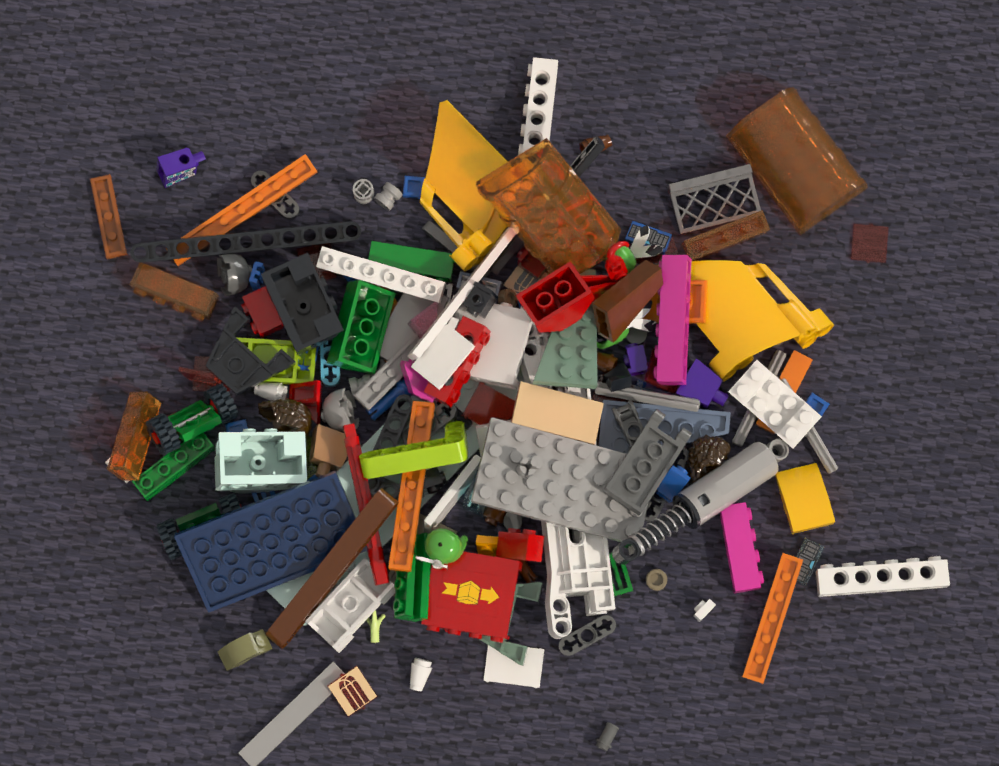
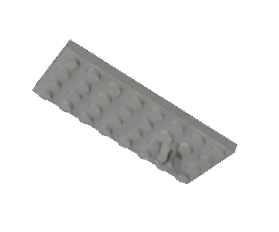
M493 417L490 418L471 498L472 503L618 542L626 540L633 532L639 533V529L644 525L648 507L647 504L643 512L638 516L603 491L625 458V453Z

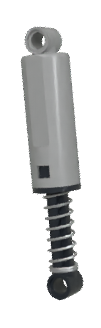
M775 439L767 445L761 442L751 444L721 464L720 467L715 468L676 494L672 499V510L668 509L666 514H660L659 519L655 518L652 523H647L646 528L641 527L639 533L633 532L626 540L617 544L612 551L613 559L618 564H628L638 556L644 555L645 549L651 550V545H658L659 540L664 541L666 535L671 536L672 531L678 532V527H684L686 524L691 529L698 528L775 476L778 472V462L788 456L789 447L787 443L781 439ZM772 448L777 450L778 456L773 453ZM623 547L628 549L629 557L623 554Z

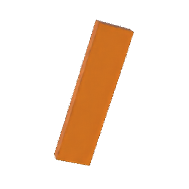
M794 350L779 379L785 378L796 393L813 359ZM758 418L756 426L775 434L773 430Z

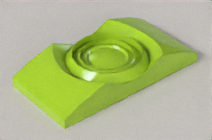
M237 338L265 364L280 349L285 351L296 362L294 366L265 380V383L291 385L314 381L316 348L309 350L307 354L305 352L297 355L291 341ZM303 359H304V365H305V366H309V367H308L309 371L300 370V367L298 366V364H299V365H302V364H303Z

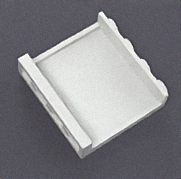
M501 302L500 305L494 304L484 319L479 315L475 318L467 313V308L462 303L452 317L461 321L462 317L465 316L485 325L491 331L490 340L486 346H483L478 363L473 365L469 380L518 390L520 382L517 380L532 321L522 306L518 309L505 302Z

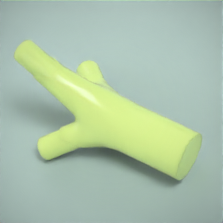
M376 610L372 613V620L369 617L366 620L371 630V643L379 642V628L382 620L385 618V615L382 614L377 619Z

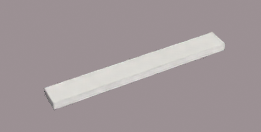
M514 224L505 230L407 357L412 361L420 358L469 295L475 281L479 282L519 231Z

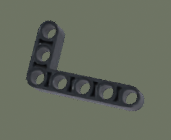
M403 394L395 399L373 450L383 449L381 444L385 440L392 441V447L399 445L402 434L411 418L413 400L410 396ZM402 401H407L410 407L403 411L398 408V405ZM399 421L402 425L398 430H393L390 428L391 422ZM385 476L370 478L376 481V485L370 489L372 497L381 488L385 490L388 487H392L396 490L392 497L398 501L400 484L384 478Z

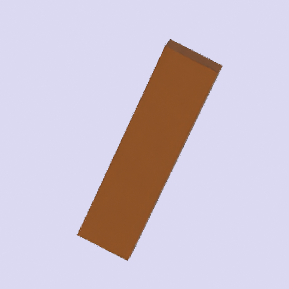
M111 175L91 178L90 182L106 259L127 255Z

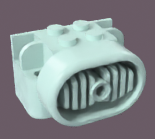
M271 428L265 429L264 432H256V429H244L243 432L218 433L216 456L214 457L215 486L217 491H231L240 494L287 490L307 482L305 432H277V429Z

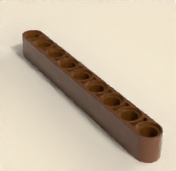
M383 488L372 497L265 635L279 648H285L288 644L287 641L290 642L309 616L316 610L399 504Z

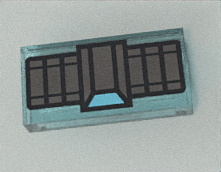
M804 538L796 555L797 558L803 559L796 582L807 586L824 546Z

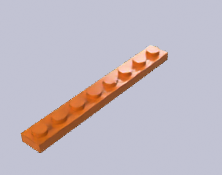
M305 154L181 238L227 234L318 172ZM201 240L198 243V249L202 251L210 243L206 240ZM181 242L177 245L179 253L185 254L188 252L189 246L187 243ZM192 257L173 260L177 266H180Z
M413 401L407 444L430 441L435 411L434 403ZM426 469L402 473L398 498L399 504L397 505L388 566L389 570L411 572Z

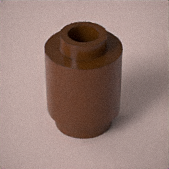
M486 506L482 516L486 518V523L496 527L497 524L502 525L507 512Z

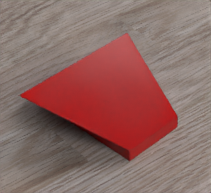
M315 380L291 384L289 386V399L296 400L307 406L311 412V420L316 424H320L323 388L321 381Z

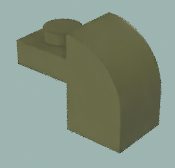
M262 629L252 634L248 633L230 642L217 652L228 671L246 663L253 657L270 651L272 646Z

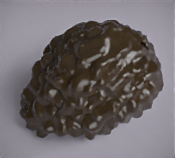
M286 398L285 400L279 399L278 401H262V403L258 404V413L263 418H267L269 422H273V428L277 429V432H305L306 438L312 429L310 409L301 402Z
M705 435L698 437L692 442V447L688 450L687 465L685 466L688 472L687 475L690 477L688 481L689 486L716 467H720L723 461L727 459L731 448L730 444L723 438Z

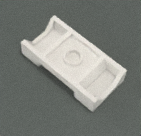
M758 360L751 365L728 391L793 449L822 417Z
M364 558L309 616L306 622L340 653L354 638L353 634L381 603L384 605L395 594L394 584L389 580L390 583L375 586L370 562Z

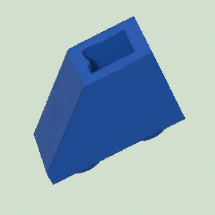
M679 465L677 467L671 466L655 493L671 503L673 497L690 480V477L687 475L688 472Z

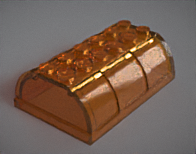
M794 87L783 90L752 111L726 135V138L747 165H751L753 174L799 235H802L868 189L867 182L847 160L845 153L841 148H838L822 127L820 120L816 115H813Z
M547 138L476 182L479 194L491 203L499 213L500 219L506 226L512 228L523 241L527 251L544 266L548 275L570 261L579 274L585 272L607 257L608 249L617 243L621 228Z

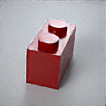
M262 287L242 297L245 303L241 304L246 316L251 315L253 319L250 325L255 335L259 333L260 337L263 338L284 328L266 287Z
M508 528V532L499 531L496 557L541 562L544 536L536 535L535 530L523 529V533H521V529Z

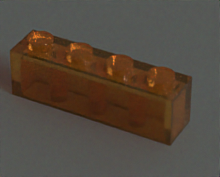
M763 210L684 240L682 247L685 254L692 261H696L766 234L770 228Z
M139 262L130 282L131 288L134 289V294L141 297L151 296L153 301L160 305H164L165 302L173 305L172 309L180 313L188 311L192 313L191 316L200 321H203L204 318L210 320L219 300V295L216 292L142 262Z
M147 391L130 392L107 470L121 480H139L151 440L150 433L147 431L146 421L157 416L160 410L161 402Z

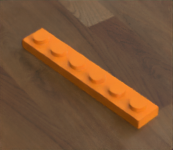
M782 553L743 673L744 678L764 683L803 559Z

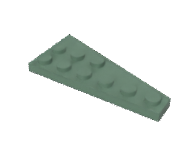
M576 268L580 276L596 275V270ZM590 304L579 321L563 331L551 332L534 377L533 385L586 389L597 388V327L592 304Z

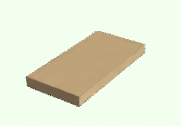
M521 381L518 387L511 423L595 445L604 403Z

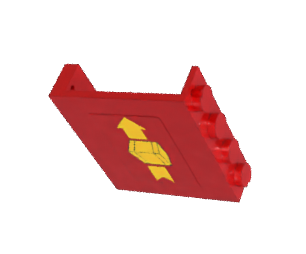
M463 551L461 557L455 562L444 564L448 565L447 569L431 567L428 619L421 622L422 625L427 626L426 630L439 632L440 628L447 629L448 634L458 636L461 635V632L469 633V637L475 639H482V636L491 637L490 641L503 643V639H510L507 635L518 572L522 571L523 563L521 561Z

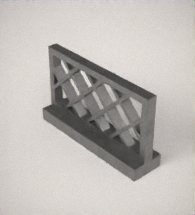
M750 164L672 183L667 186L680 234L762 214ZM748 178L750 188L746 194L735 188L740 180ZM720 185H726L731 188L726 199L715 193ZM700 190H705L711 194L706 204L695 198ZM733 191L744 196L739 206L728 201ZM685 195L691 199L685 209L677 204L676 196ZM713 195L724 201L719 211L708 206ZM746 198L754 202L756 211L746 212L741 209ZM693 201L703 206L698 217L687 211ZM726 203L737 209L732 217H726L721 214ZM706 208L716 214L713 221L709 223L700 219ZM738 211H741L742 213H744V214L737 215ZM686 213L695 218L696 221L692 227L684 229L682 219ZM718 216L724 218V219H721V220H717V221H716V219L718 218ZM698 221H700L701 223H703V224H701V225H697V226H696V224H697Z

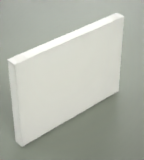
M446 323L411 367L440 390L475 346Z
M488 645L484 681L540 688L544 649L528 647L524 666Z

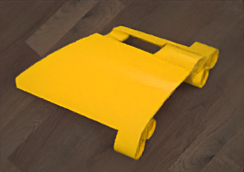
M446 100L439 103L434 141L426 178L422 185L420 204L458 247L450 257L463 271H467L479 264L492 249L510 224L527 193L538 181L542 173L528 159L514 168ZM434 193L463 222L461 234H458L432 207Z
M720 260L691 262V280L707 281L706 324H696L719 351L709 363V367L723 380L722 382L731 378L738 369H743L749 365L754 358L753 355L767 348L794 338L801 348L805 349L813 344L817 337L824 336L834 327V324L821 309L810 312L765 264L744 265L742 261ZM768 277L789 302L777 304L756 278Z

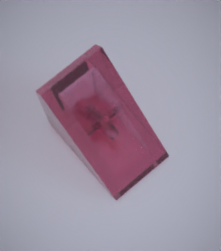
M437 302L432 303L408 323L419 339L422 338L437 319Z

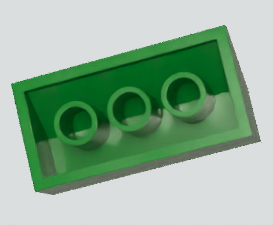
M361 280L347 282L338 317L344 331L333 338L327 363L347 370L375 374L395 297L394 292Z

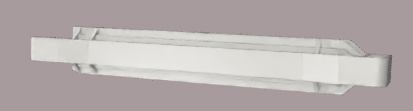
M533 323L530 329L531 334L526 344V347L533 350V355L529 356L524 351L520 365L524 381L529 384L533 383L550 337L549 333H539ZM537 385L544 388L552 389V386ZM555 386L556 391L591 400L590 389ZM541 521L547 570L545 608L548 632L554 639H561L572 630L570 605L566 597L584 596L586 616L607 614V611L615 609L607 538L572 529V543L569 538L568 528ZM554 601H558L561 604V612L554 609ZM556 623H561L564 626L563 634L557 632L555 628Z

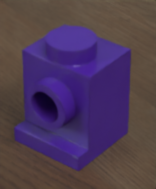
M638 343L626 345V355H623V361L626 367H629L628 371L631 376L648 373L649 369L644 346H638Z

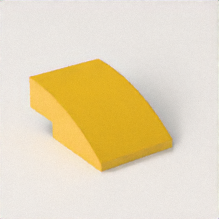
M817 463L777 472L775 476L792 534L835 523L831 504Z

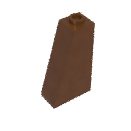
M647 260L643 261L592 302L599 335L614 343L664 284L662 270L658 265L652 264Z

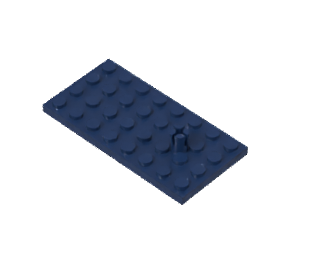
M333 471L175 533L174 538L209 613L314 572L350 527L356 516L337 472ZM367 546L364 547L361 553L367 551Z

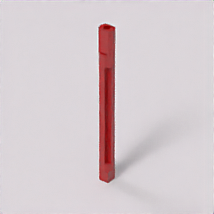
M353 423L343 426L344 443L359 513H361L372 497L368 479L363 477L359 459L362 450L359 436L356 434ZM378 530L366 545L375 586L390 583Z

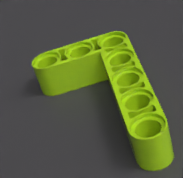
M454 421L446 424L445 438L362 453L359 459L363 477L367 479L466 461L468 459V440L464 422Z

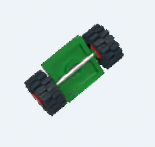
M219 383L204 391V401L207 404L199 400L168 417L161 413L146 421L147 431L150 433L149 436L162 455L180 448L181 445L178 438L184 442L193 440L201 433L212 430L215 426L223 425L238 417L236 404L233 403V398L230 397L229 391L227 392V388L223 387V384Z

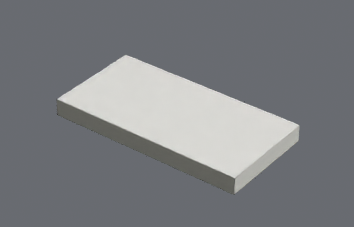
M477 454L471 459L425 518L424 533H431L438 527L473 482L481 459Z

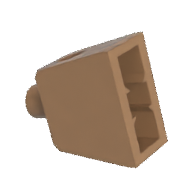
M320 424L313 429L309 462L318 465L315 474L317 477L330 473V470L338 471L347 458L344 433Z

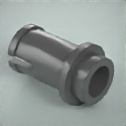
M607 722L601 736L595 740L597 742L595 746L607 752L608 749L612 748L611 743L619 728Z

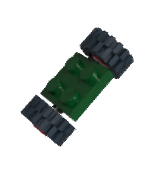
M235 492L219 498L223 510L222 514L217 504L214 503L176 519L177 525L173 518L156 524L161 541L170 560L182 556L174 538L175 533L242 508Z

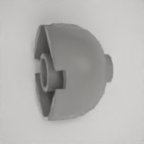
M346 388L330 393L325 398L323 410H321L323 422H327L332 429L344 432V425L354 423L355 429L359 427V418L354 419L353 407H356V403L349 390L345 391Z

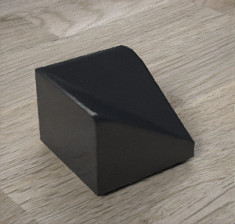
M621 363L606 373L603 379L610 391L614 392L631 387L632 376L626 365Z

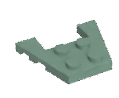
M543 583L516 584L510 623L516 598L539 602ZM482 636V639H479L517 664L524 666L528 646L508 642L506 639H503V643L490 641L491 637Z

